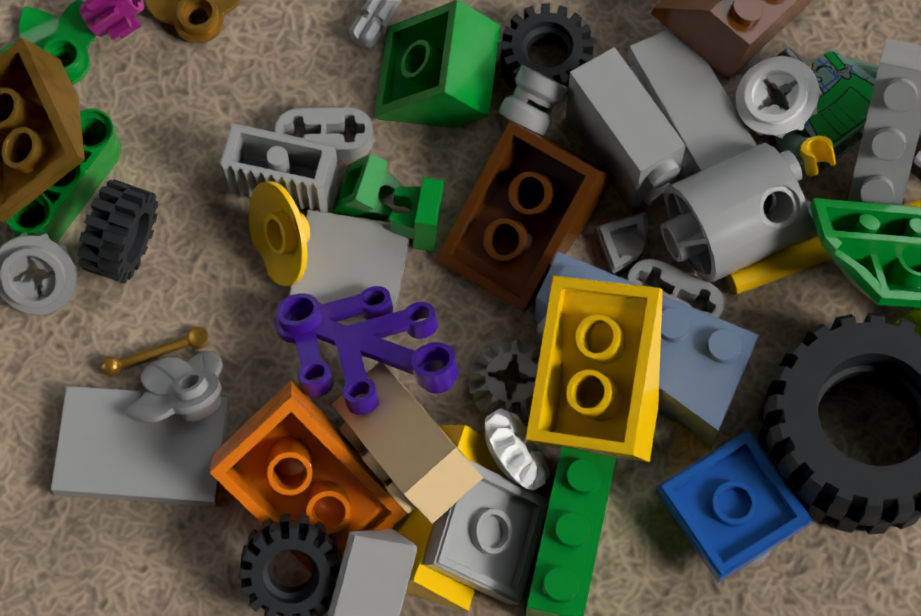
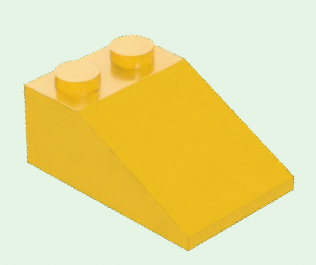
M553 275L526 440L545 447L561 449V446L606 456L650 462L659 401L663 293L661 288Z

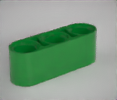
M98 109L80 111L85 160L65 175L75 177L70 184L63 187H56L53 184L6 221L15 238L24 232L27 235L41 236L47 233L49 239L57 243L116 165L121 156V144L111 118L104 111ZM94 136L105 137L97 145H84L87 140ZM34 216L44 217L38 226L33 228L23 227L29 218Z

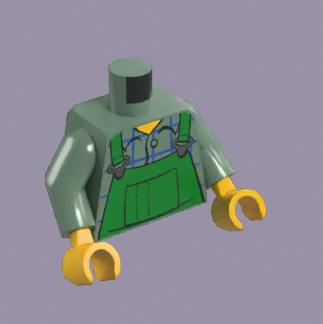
M789 47L777 56L792 57L809 66L817 78L821 94L817 103V114H812L805 122L803 131L795 129L785 133L783 139L774 135V140L778 152L791 151L799 164L804 165L807 176L812 177L820 174L830 165H835L837 159L861 142L879 65L849 56L844 57L836 50H827L808 65L792 47ZM777 90L773 104L787 111L789 109V102L786 96L791 90L786 93H781Z

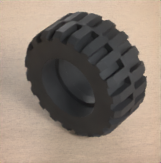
M867 313L862 323H856L855 316L849 314L836 317L831 329H828L824 324H819L807 331L803 342L795 341L785 353L780 366L776 368L763 400L759 419L763 421L759 432L760 446L764 451L769 452V459L797 499L801 498L810 505L807 512L809 516L821 523L825 515L837 519L836 530L852 533L857 525H865L868 535L884 534L893 524H896L901 530L915 524L921 517V336L913 332L916 323L900 318L897 325L885 323V314ZM848 383L871 384L893 394L907 408L915 424L917 445L912 455L904 462L895 465L872 466L857 462L841 453L829 441L819 421L818 406L824 394L836 386Z

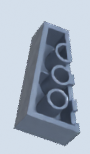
M557 252L536 297L535 320L540 323L547 315L553 275L630 285L638 284ZM662 295L658 411L673 422L676 420L696 435V439L712 449L759 335Z

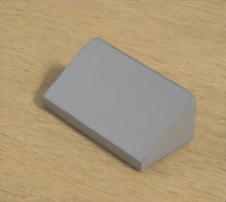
M393 529L349 532L328 616H400L417 553V546Z

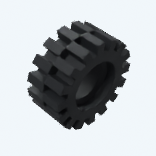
M550 3L541 4V13L538 14L535 13L533 5L525 8L524 19L518 14L511 18V27H505L503 41H501V69L503 75L507 74L508 85L512 89L517 86L515 77L521 65H524L568 88L570 72L592 60L594 44L593 39H590L591 30L588 24L581 27L582 17L576 12L570 19L567 18V7L559 5L557 13H550ZM552 40L563 46L567 56L558 66L542 67L530 61L527 51L537 41Z
M115 179L107 181L106 186H102L99 190V199L94 198L91 204V215L87 214L84 221L87 226L86 230L81 232L79 240L83 242L78 249V256L81 257L78 262L79 266L83 270L123 284L127 282V279L130 280L134 276V269H139L142 254L145 255L148 249L146 246L148 239H152L154 233L152 225L156 223L157 214L155 211L158 208L156 194Z
M290 513L280 514L279 522L274 524L271 518L263 521L259 532L254 529L250 533L248 544L244 545L241 554L239 579H241L243 596L249 595L250 597L249 606L255 612L260 607L263 608L264 616H312V612L315 610L320 615L328 610V601L332 600L342 563L341 550H338L337 539L333 533L329 536L326 534V526L323 523L317 521L315 526L309 524V516L299 514L298 521H290ZM288 550L299 551L305 554L313 565L311 577L300 586L286 587L280 585L272 578L269 571V565L276 555Z

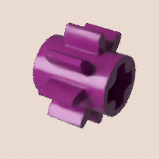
M87 0L80 5V13L84 22L99 37L109 34L112 40L118 37L123 39L141 27L135 15L144 10L143 0Z

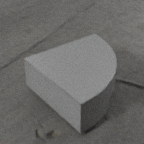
M646 212L596 226L595 234L611 274L619 277L626 273L639 261V255L643 254L648 235Z

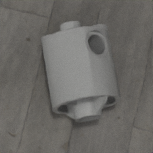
M763 143L667 186L664 192V201L669 220L662 223L660 229L664 243L674 260L681 262L687 259L702 279L707 282H714L807 239L809 233L816 230V225L809 206L811 202L805 199L798 183L802 179V170L794 154L789 150L779 154L774 147Z

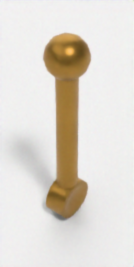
M197 326L191 328L186 337L121 358L107 356L101 362V371L106 376L115 377L122 368L189 346L194 349H202L209 342L208 332L205 328Z

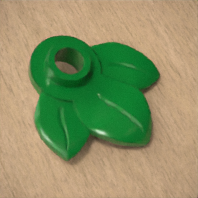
M75 0L64 10L60 19L45 11L24 7L19 22L20 39L22 37L60 60L72 59L74 62L64 67L72 85L81 81L90 69L91 61L87 50L96 38V34L89 29L80 13V5L84 1ZM10 44V45L4 47L3 49H1V50H0V54H2L3 52H5V51H6L8 48H10L13 44Z

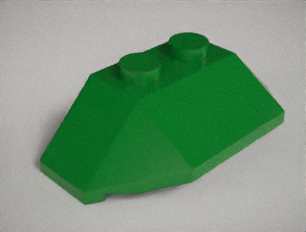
M813 198L809 206L821 245L852 286L877 305L921 308V207Z

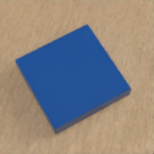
M750 430L745 431L656 487V493L717 583L807 528L813 521Z

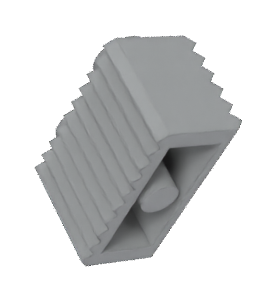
M234 123L231 126L220 162L226 187L230 195L238 192L240 197L246 194L251 197L254 188L258 184L274 181L287 190L300 210L308 207L309 210L315 211L318 209L319 212L328 211L339 171L335 150L336 145Z

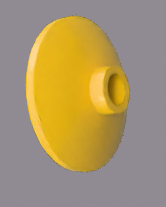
M274 181L260 183L254 188L249 201L248 219L252 243L263 257L268 276L278 285L291 286L297 284L302 279L306 269L307 242L310 239L309 223L304 214L299 212L294 200L283 186Z

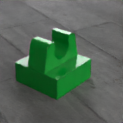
M370 153L348 164L332 211L339 215L362 216L374 220H380L389 216L393 209L381 203L378 193L380 190L385 194H392L397 187H400V182L386 171L388 161Z
M423 177L422 186L397 187L395 189L393 205L406 207L411 211L407 214L390 213L389 229L393 233L414 239V249L434 252L442 207L444 180Z

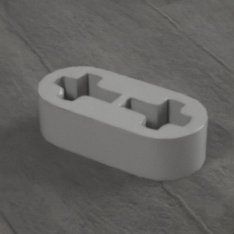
M350 107L297 108L288 110L280 116L275 126L276 133L290 136L294 133L296 126H304L306 135L303 138L336 145L335 150L338 160H352L364 156L371 149L374 140L371 119L365 112ZM348 125L356 126L358 134L355 136V142H345L343 133H345L346 126Z
M656 259L642 260L636 263L629 271L627 280L642 286V283L639 280L647 281L651 275L659 278L658 287L665 291L662 295L688 306H691L689 303H695L699 297L708 301L706 309L709 312L705 313L719 319L721 318L724 307L723 296L718 288L711 283Z

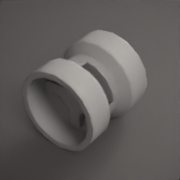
M521 65L515 77L517 87L512 96L504 99L498 112L538 134L545 135L552 122L549 114L554 105L562 102L568 88L533 69ZM528 99L536 102V106L528 103Z

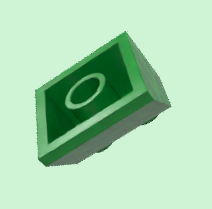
M454 0L388 26L374 117L378 120L456 128L489 117L501 25L463 2Z

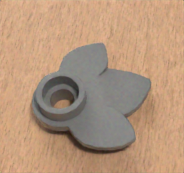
M202 351L188 362L177 357H166L149 364L140 375L141 382L147 391L142 397L126 408L127 416L130 419L141 422H158L175 413L181 414L182 418L187 421H198L210 416L220 407L222 402L220 396L222 386L218 379L223 369L221 358L216 353Z

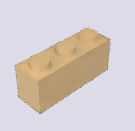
M378 362L366 373L367 378L375 383L379 397L378 406L368 414L355 415L347 409L343 395L340 396L332 404L345 420V423L338 429L358 452L361 453L365 448L369 450L362 459L383 483L389 478L393 480L386 487V490L408 514L417 507L433 524L484 477L385 364ZM360 394L355 398H361L367 394Z

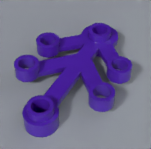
M372 286L362 291L361 294L321 304L310 294L298 293L285 298L277 308L274 325L278 336L282 340L296 344L301 364L298 370V379L303 393L309 397H321L332 390L334 386L333 376L329 365L320 358L317 339L335 345L346 382L343 387V397L347 409L355 415L368 414L375 410L379 404L375 383L367 378L362 356L414 375L416 383L427 392L433 394L448 391L458 377L459 369L455 353L447 344L432 342L414 351L381 339L405 331L411 337L417 339L427 338L434 334L438 328V321L434 307L427 302H416L409 305L405 310L393 313V304L389 291L381 286ZM360 314L366 320L348 326L337 322ZM418 319H425L423 321L415 322ZM314 377H321L317 380L311 381V379ZM360 394H367V395H365L364 397L355 398L356 396H358V395H360Z

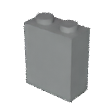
M613 47L570 72L565 118L598 165L614 174L611 180L612 185L631 212L635 213L645 206H648L649 209H655L665 203V188L678 182L686 145L617 49Z

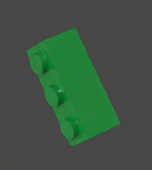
M561 446L526 616H584L616 457Z

